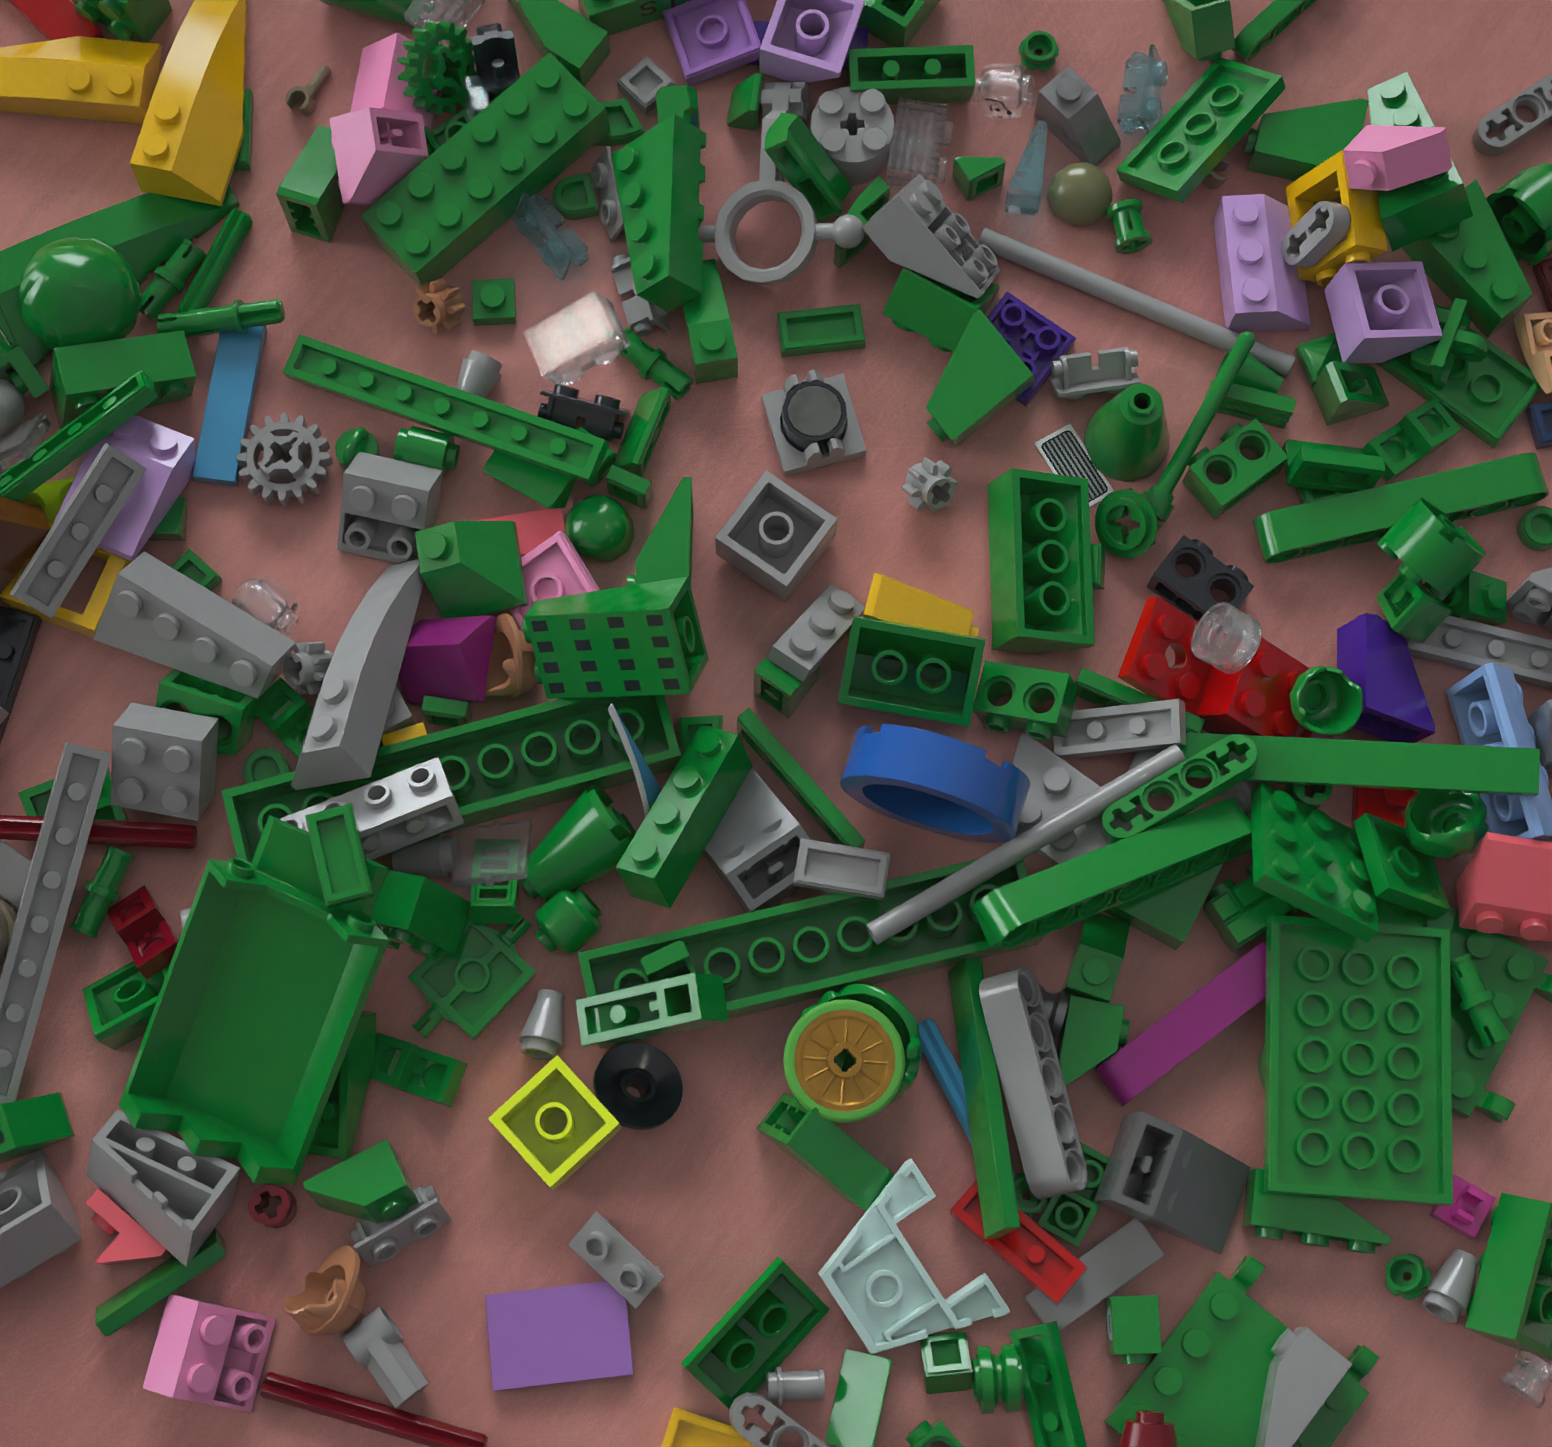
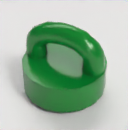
M364 427L344 432L336 442V457L345 470L359 452L380 456L377 441Z

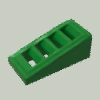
M476 843L470 896L472 924H517L521 843ZM486 856H511L510 860H485ZM485 868L509 869V872H485ZM484 882H508V885H484ZM483 894H505L507 897L483 898Z

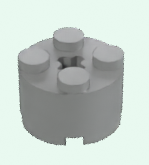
M850 86L833 91H826L820 96L811 116L810 131L849 184L859 185L875 178L876 174L888 164L892 151L894 117L889 105L885 101L884 95L880 91L868 89L863 92H850Z

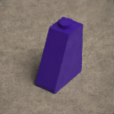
M1368 613L1359 615L1356 619L1338 628L1337 669L1344 671L1347 678L1359 685L1363 692V712L1353 729L1388 742L1416 743L1434 734L1435 723L1404 636L1395 632L1388 621L1383 620L1376 614Z

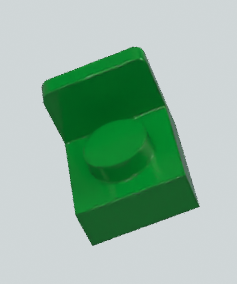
M6 342L0 346V368L9 362L12 364L14 370L9 372L8 375L22 395L30 391L36 399L50 390L20 345L11 349Z

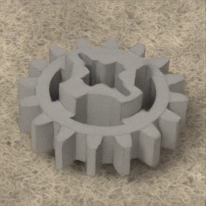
M287 413L281 414L280 422L274 423L269 416H265L264 422L266 427L260 429L252 424L249 427L254 436L252 440L245 438L240 440L243 450L247 453L236 455L237 462L241 467H244L239 471V475L244 483L250 482L247 487L253 496L262 492V498L268 505L274 501L275 497L279 498L283 507H288L291 497H296L300 504H304L305 492L309 490L311 493L318 495L320 491L316 482L318 480L329 481L330 479L327 470L323 468L333 465L330 453H326L330 449L327 438L320 437L322 433L317 424L307 428V422L302 415H299L294 423L290 422ZM261 450H262V451L264 452L263 460L258 463V465H259V467H260V468L258 469V468H257L258 457H259V454H260V452H261ZM312 450V462L309 469H307L306 460L311 457L310 451ZM282 457H284L285 459L290 460V461L287 462V463H285L283 460H279V459H281Z

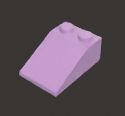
M137 415L131 417L87 451L55 519L56 521L104 444L113 446L147 469L97 548L131 562L139 554L156 527L191 480L195 465L194 438Z

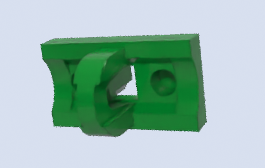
M1455 298L1452 308L1435 306L1443 336L1439 339L1438 344L1430 343L1412 351V368L1432 374L1433 385L1447 386L1456 359L1481 362L1488 353L1489 345L1486 339L1476 333L1467 331L1471 322L1470 318L1465 314L1468 300Z

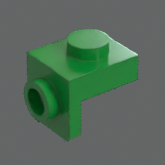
M1471 571L1444 601H1440L1450 608L1451 614L1449 616L1464 617L1491 626L1506 623L1507 582Z

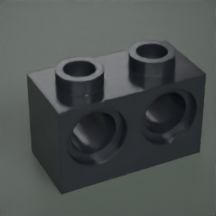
M1183 535L1155 570L1147 588L1219 635L1247 599L1254 585L1248 582L1249 579L1242 570L1233 565L1226 566L1215 558L1213 551L1205 543L1197 539L1191 540ZM1180 563L1189 565L1194 570L1195 576H1181L1176 571L1175 565ZM1220 589L1225 591L1229 596L1230 602L1219 603L1215 601L1211 596L1210 590Z

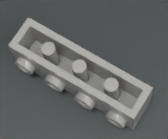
M438 757L416 764L411 768L373 781L370 784L280 819L309 832L305 815L351 803L354 807L365 857L370 860L464 823L452 788Z

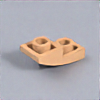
M1552 312L1523 314L1513 319L1522 352L1540 387L1546 394H1551Z

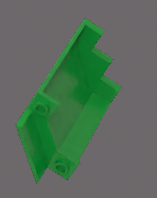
M271 815L267 819L251 863L236 857H231L228 861L208 860L119 1106L135 1129L177 1131L194 1156L236 1158L253 1183L295 1185L390 941L378 928L376 920L371 917L387 875L388 867L366 858L375 896L327 908L309 832Z

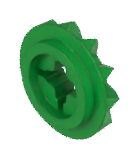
M1132 488L1109 493L1102 499L1095 514V529L1100 542L1110 553L1118 557L1133 558L1145 554L1151 546L1156 544V533L1161 528L1156 518L1158 508L1150 504L1147 500V494H1140L1133 491ZM1130 512V519L1140 523V527L1131 529L1128 533V527L1121 525V522H1115V520L1128 516Z

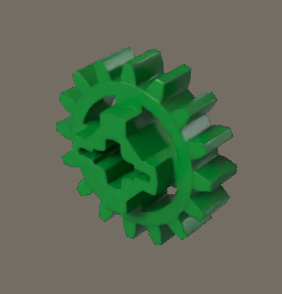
M427 21L425 22V29L414 28L412 30L414 42H403L402 45L408 51L407 57H398L397 62L405 65V72L398 75V80L408 82V86L403 91V94L414 98V107L426 109V112L439 115L442 112L454 114L456 106L466 107L468 105L465 97L466 93L476 94L477 90L472 85V81L478 78L475 70L474 55L472 54L471 39H466L468 30L455 27V23L439 21L437 23ZM445 40L449 45H440L438 41ZM433 89L440 90L442 94L434 95L431 91Z

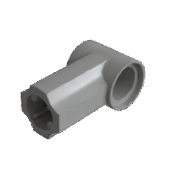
M381 1306L341 1335L351 1354L364 1369H369L395 1408L409 1401L430 1384L402 1343L404 1338L401 1332Z

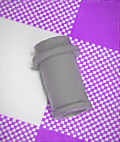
M775 1367V1372H766L767 1400L776 1401L777 1405H782L783 1400H824L825 1379L823 1369L782 1372L781 1367Z

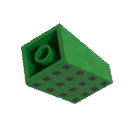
M688 576L536 600L525 614L522 623L525 640L529 644L532 643L536 658L534 661L535 677L539 684H543L547 699L688 694L693 690L709 660Z

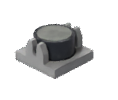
M810 370L807 378L803 381H800L797 374L791 375L784 382V389L761 394L762 404L784 477L866 456L867 450L843 373L823 378L822 374L817 370Z

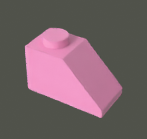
M1366 125L1343 150L1350 189L1390 191L1447 172L1452 167L1447 131L1444 127Z

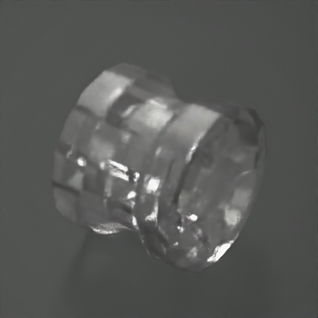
M1519 1349L1515 1355V1366L1511 1371L1504 1372L1499 1380L1515 1396L1533 1407L1541 1408L1546 1401L1544 1393L1549 1386H1552V1366L1535 1354Z

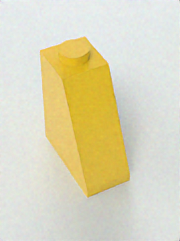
M874 573L863 617L977 637L979 627L971 625L974 615L973 610L885 575Z

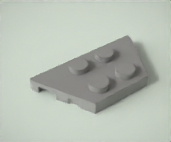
M1025 732L1019 737L1012 764L1026 774L1030 780V788L1015 837L1100 788L1091 779L1028 736ZM1103 813L1041 848L1036 853L1056 866L1109 845L1110 843L1105 839L1102 832ZM1120 817L1115 819L1114 829L1122 827L1126 832L1131 830V820L1123 822Z

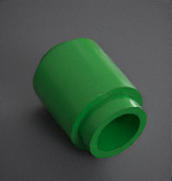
M412 426L410 429L400 428L394 445L393 458L399 461L443 470L442 476L445 477L449 469H456L460 455V445L454 444V436L443 432Z

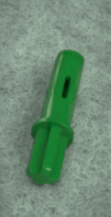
M279 299L245 304L242 300H234L233 305L158 314L157 320L159 323H157V331L160 334L184 330L186 337L234 330L243 334L247 333L248 328L281 323L285 320L283 303Z

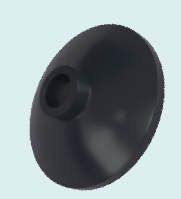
M631 1042L620 1044L610 1049L600 1059L593 1076L595 1097L620 1125L630 1129L648 1130L663 1125L674 1115L681 1103L683 1086L677 1067L665 1053L648 1044ZM627 1087L636 1088L640 1093V1097L631 1095Z

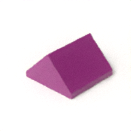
M490 615L420 619L413 625L398 675L407 702L412 705H422L425 695L466 701L468 703H484L497 618Z

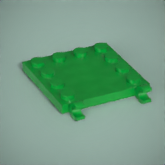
M1250 1255L1243 1258L1229 1279H1226L1219 1272L1215 1273L1162 1343V1353H1155L1150 1363H1147L1104 1422L1122 1436L1126 1419H1136V1410L1160 1411L1165 1413V1421L1174 1423L1179 1447H1255L1268 1368L1276 1356L1271 1349L1281 1334L1288 1329V1327L1245 1294L1266 1267ZM1357 1345L1347 1359L1352 1363L1351 1367L1292 1447H1330L1365 1400L1369 1392L1358 1383L1370 1372L1379 1359L1365 1345L1362 1347Z

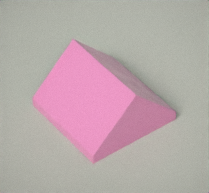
M397 32L362 48L350 112L373 107L422 114L424 127L427 126L432 131L435 114L426 112V109L414 107V98L403 94V91L408 86V82L398 80V75L405 72V65L397 62L398 57H407L408 51L402 44L404 41H414ZM433 89L431 91L434 95L439 94V90Z

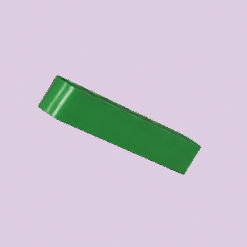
M1529 452L1274 510L1255 518L1253 525L1265 563L1274 564L1379 540L1421 497L1429 500L1448 514L1449 517L1447 519L1453 523L1530 505L1546 498L1549 495V491L1536 453Z
M1225 799L999 887L982 898L977 905L976 911L998 944L1003 949H1010L1244 855L1252 849L1251 820L1235 799Z

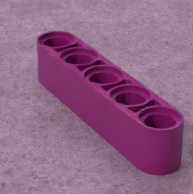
M1266 939L1094 1070L1122 1107L1266 997Z

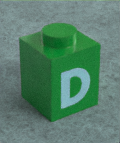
M1158 1295L1105 1298L1108 1355H1121V1364L1150 1363L1149 1354L1162 1353Z

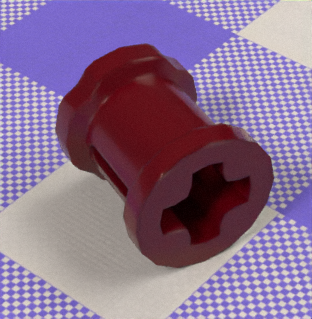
M264 1184L256 1188L248 1202V1211L255 1222L275 1229L290 1224L295 1218L298 1208L297 1200L292 1192L273 1184ZM270 1196L282 1200L283 1203L276 1207L278 1214L276 1217L264 1213L263 1210L270 1205L268 1199Z

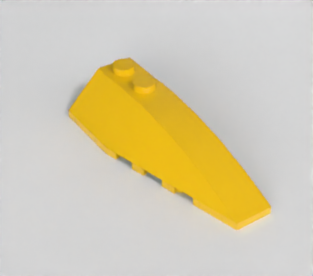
M194 0L162 68L130 161L140 191L222 206L244 137L243 103L245 90L244 70H246L247 0Z
M77 36L0 47V111L143 124L158 81L162 46L157 43Z

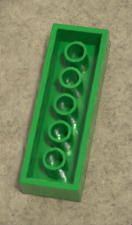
M549 52L360 216L373 239L418 286L440 279L611 130L606 109Z

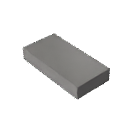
M801 838L793 886L883 900L891 853Z

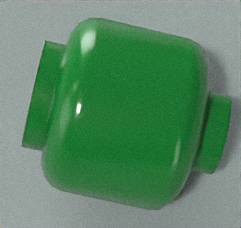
M578 888L575 891L562 889L537 909L535 919L540 928L534 934L551 953L559 949L563 953L573 955L600 932L601 925L598 918L603 914L582 889Z

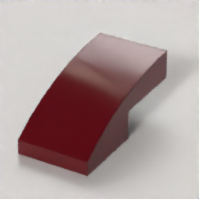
M144 885L110 907L108 915L117 934L126 944L136 967L147 980L170 965L179 941L156 901Z

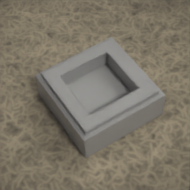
M646 56L617 81L618 89L647 115L657 106L656 92L661 87L675 86V82Z

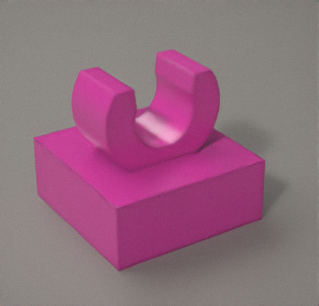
M1453 1174V1205L1434 1206L1429 1216L1465 1237L1473 1239L1482 1226L1495 1197Z

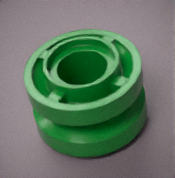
M1014 1344L1001 1345L998 1355H993L988 1345L976 1346L975 1358H972V1384L974 1399L979 1404L981 1414L994 1413L997 1403H1002L1007 1413L1020 1411V1403L1024 1397L1023 1370L1021 1358L1017 1356Z

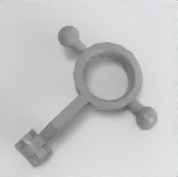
M807 82L765 83L764 89L761 90L763 119L759 181L747 183L729 196L718 213L715 226H699L698 240L703 243L715 242L716 252L725 267L746 282L761 285L787 282L803 272L814 256L818 241L834 240L840 247L850 249L857 247L863 241L865 231L862 229L864 226L863 222L853 215L840 216L834 223L816 224L815 212L804 194L785 182V176L764 150L766 132L781 113L799 115L802 120H807V115L810 113V97ZM772 200L785 202L794 207L800 216L802 234L799 246L792 256L779 266L768 269L753 268L743 263L737 253L735 236L738 224L746 212L759 203Z

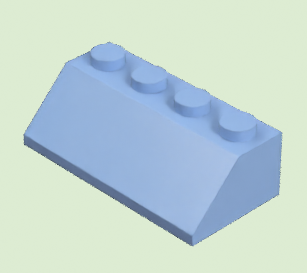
M1487 663L1446 690L1462 745L1536 748V735L1534 729L1528 723L1523 706V692L1520 685L1516 683L1512 669L1495 663ZM1541 763L1539 768L1538 796L1480 794L1487 807L1488 815L1485 822L1488 824V832L1552 842V799L1548 789V775L1544 767L1541 766Z

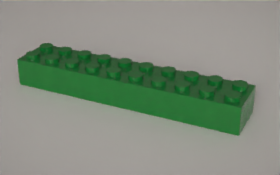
M664 695L560 698L380 747L377 751L371 777L295 790L291 786L295 771L222 790L237 858L252 862L269 815L281 819L436 757L439 758L464 820L463 824L441 833H448L580 796L586 788L594 783L604 790L636 781L629 757L608 712L611 704L614 705L652 774L658 775L672 771L679 762L681 753Z
M974 859L889 879L886 881L883 900L834 892L580 952L578 957L587 997L694 972L722 976L729 1019L821 997L827 991L837 992L840 988L850 984L872 985L956 965L965 957H980L981 959L1039 944L1043 936L1010 949H1003L999 944L990 947L972 908L974 903L991 891L1027 877L1024 860H1021L877 945L866 928L868 923L978 860ZM678 940L680 942L683 941L690 955L691 963L649 982L640 961L642 957ZM645 1038L599 1044V1047L603 1049Z

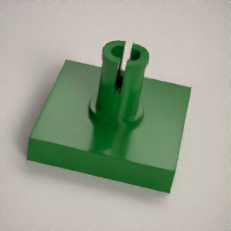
M1368 813L1363 814L1353 822L1376 900L1380 898L1436 919L1450 911L1434 857L1422 854L1411 848L1406 838L1404 827Z

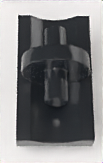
M499 23L479 26L476 28L477 36L471 37L482 104L493 101L520 78L512 30L503 31Z

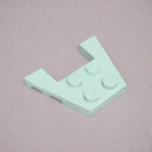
M911 1158L904 1162L818 1273L871 1354L928 1338V1335L953 1327L955 1329L972 1325L973 1321L990 1316L997 1318L1010 1312V1309L986 1273H983L944 1299L896 1224L936 1197Z

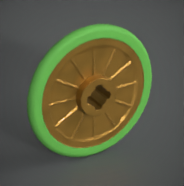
M833 1000L812 1008L794 1025L784 1049V1073L793 1095L808 1111L816 1107L819 1109L820 1116L829 1121L841 1123L856 1122L869 1118L881 1111L896 1095L904 1076V1047L894 1025L876 1008L855 1000ZM842 1050H847V1053L855 1059V1064L846 1072L841 1071L837 1063H834V1057L842 1052Z

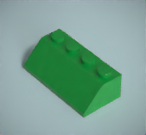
M1011 468L987 484L992 650L1036 654L1092 647L1095 645L1088 479Z

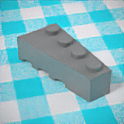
M145 551L118 573L93 636V640L257 699L282 674L284 660L291 654L296 643Z

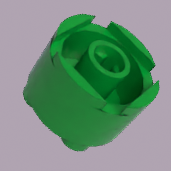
M1542 163L1539 166L1524 169L1486 198L1517 262L1523 259L1530 261L1527 265L1532 266L1540 263L1552 254V164Z
M1421 497L1400 517L1377 544L1393 559L1397 560L1400 558L1403 561L1398 568L1409 580L1416 585L1425 580V587L1437 598L1444 601L1480 563V560L1486 553L1463 527L1460 526L1458 528L1447 519L1449 517L1448 514L1429 500Z

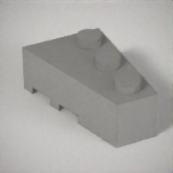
M116 1110L92 1139L87 1176L187 1267L233 1204L240 1168L218 1157L194 1156L184 1141L161 1130L135 1129L125 1113Z

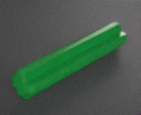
M238 209L230 211L179 304L178 312L208 307L253 224L251 216Z

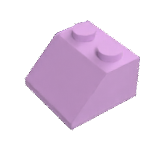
M777 0L760 47L759 72L789 82L809 83L839 78L864 8L865 0Z
M1422 261L1344 263L1324 289L1343 363H1382L1438 341L1443 336Z

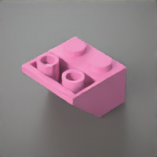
M367 107L329 118L332 132L331 142L335 151L339 177L338 186L341 191L343 204L372 206L428 157L422 114Z
M170 1294L166 1302L143 1389L176 1399L251 1412L276 1318Z

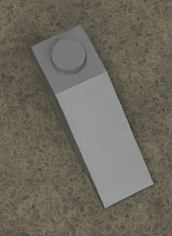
M1297 1327L1294 1332L1289 1328L1286 1329L1271 1349L1276 1356L1268 1368L1255 1447H1292L1352 1365L1350 1361L1307 1327Z

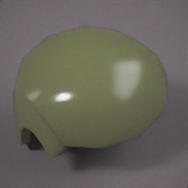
M1087 162L1069 164L1057 172L1047 190V198L1050 199L1054 215L1073 226H1090L1105 216L1106 210L1113 201L1112 188L1108 177L1099 167Z

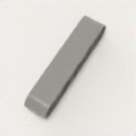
M1026 967L985 978L979 986L980 1001L1029 1189L1038 1199H1046L1082 1190L1087 1184V1168L1037 979L1033 972Z

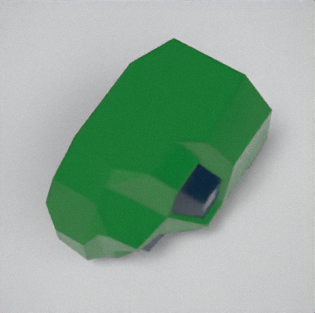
M688 85L661 87L656 92L658 124L671 115L676 114L700 129L696 89Z

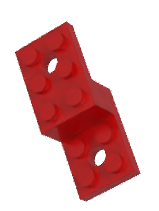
M1160 597L1147 598L1117 676L1118 678L1156 700L1180 699L1185 702V711L1205 719L1202 729L1210 734H1248L1253 736L1334 739L1335 736L1320 735L1305 729L1298 724L1292 714L1289 694L1298 676L1308 670L1309 667L1257 634L1221 637ZM1168 646H1171L1175 653V662L1172 668L1168 666V661L1165 657Z

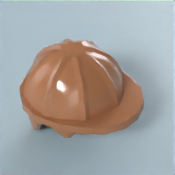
M509 614L499 615L496 619L485 695L505 697L508 700H513L520 694L532 689L537 683L534 673V661L536 658L532 643L526 642L523 631L518 630L513 617Z
M349 1245L339 1247L327 1257L318 1271L313 1270L306 1273L305 1288L301 1294L289 1296L285 1299V1312L302 1327L306 1334L310 1336L332 1335L349 1329L363 1313L362 1309L366 1302L367 1294L358 1276L360 1267L358 1251Z

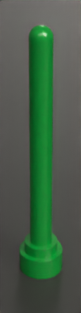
M1245 331L1239 335L1157 486L1152 485L1148 492L1143 491L1142 494H1147V500L1150 504L1158 508L1156 512L1157 520L1166 523L1174 508L1171 503L1175 498L1171 494L1255 344L1253 333Z

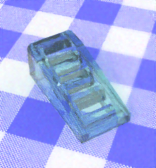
M1038 120L1033 128L1007 191L1004 209L1007 213L1035 215L1038 213L1042 194L1048 130L1046 121Z

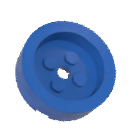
M882 724L879 733H872L873 728L867 725L858 728L840 781L843 791L854 800L902 823L949 837L986 843H1002L1014 839L1030 788L1029 778L1010 762H1002L1001 767L985 758L986 750L931 731L891 724Z

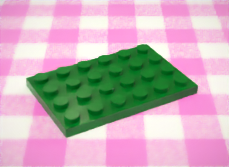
M1272 914L1266 918L1264 1193L1434 1206L1453 1205L1450 929L1378 923L1379 933L1366 943L1319 918Z

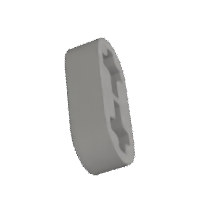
M1320 201L1315 204L1286 234L1282 243L1284 261L1289 265L1303 268H1311L1316 265L1346 235L1350 226V213L1347 207L1330 201Z

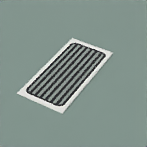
M1071 424L1034 443L1054 474L1088 479L1089 507L1114 491L1103 473L1092 464L1085 445Z

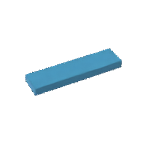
M266 326L248 328L247 333L240 334L237 330L220 332L192 475L195 482L238 487L241 466L236 460V455L244 453L240 440L241 438L247 439L266 338Z

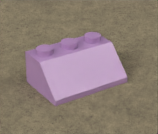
M1265 194L1222 196L1213 217L1225 328L1237 333L1245 331L1267 332L1309 329L1311 323L1306 282L1298 278L1297 266L1287 264L1282 256V243L1286 234L1291 229L1288 206Z

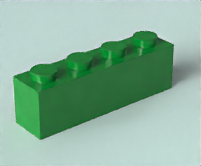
M704 725L699 726L616 866L632 897L667 908L672 907L753 766L738 734Z

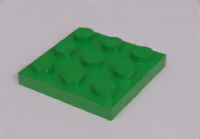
M1260 782L1251 792L1253 885L1368 943L1379 933L1377 903L1355 828L1351 829L1330 818L1325 812L1313 809L1293 799L1285 791L1276 790Z

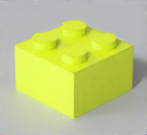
M558 1055L488 1118L553 1191L559 1188L622 1129L620 1123Z

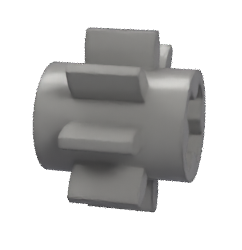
M927 457L923 458L922 463H917L909 468L905 484L902 486V490L910 495L908 503L918 511L925 507L933 514L938 509L951 503L955 487L958 485V482L949 476L952 468L941 460L935 464Z
M323 641L295 643L293 647L295 653L289 654L283 663L284 677L288 684L297 686L296 691L299 695L319 694L333 653L325 650V642Z

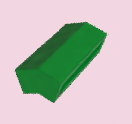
M781 113L766 132L765 152L791 186L804 194L819 222L842 213L843 200L851 191L852 186L799 115Z

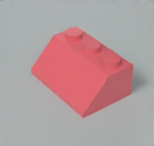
M1487 832L1456 882L1459 927L1478 930L1486 934L1497 933L1522 937L1529 941L1541 940L1552 942V842Z

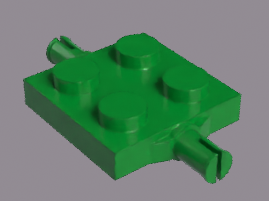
M469 913L456 954L437 951L435 958L427 957L409 975L408 979L425 994L431 1006L412 1027L426 1039L439 1023L445 1019L458 1025L475 1041L537 975L536 971L519 956L514 946L525 932L532 927L531 923L518 913L517 924H509L500 933L498 930L487 927L485 924H472Z

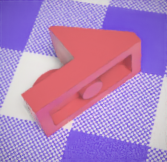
M97 1189L87 1200L86 1204L96 1212L91 1217L92 1221L111 1236L116 1231L119 1232L118 1236L95 1261V1264L116 1265L168 1259L173 1256L102 1189Z

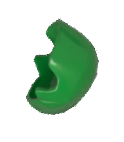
M590 495L574 503L564 521L565 533L578 554L584 558H596L605 562H612L628 551L634 538V525L631 517L618 501L604 495Z
M1331 666L1310 667L1298 676L1289 694L1292 714L1296 721L1305 729L1320 735H1343L1356 725L1363 712V692L1361 687L1348 679L1344 671Z

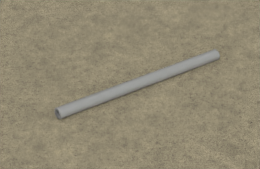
M984 228L978 241L980 245H986L997 256L1226 352L1233 348L1240 335L1237 332L988 228ZM1256 340L1249 353L1272 371L1286 377L1295 360L1294 356Z
M1177 745L1170 746L868 923L866 928L877 945L1103 813L1112 803L1186 760L1184 754Z

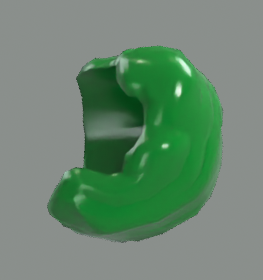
M1418 791L1416 796L1408 803L1404 813L1406 838L1414 850L1439 859H1454L1463 854H1472L1477 843L1488 832V824L1485 822L1488 815L1487 807L1476 793Z

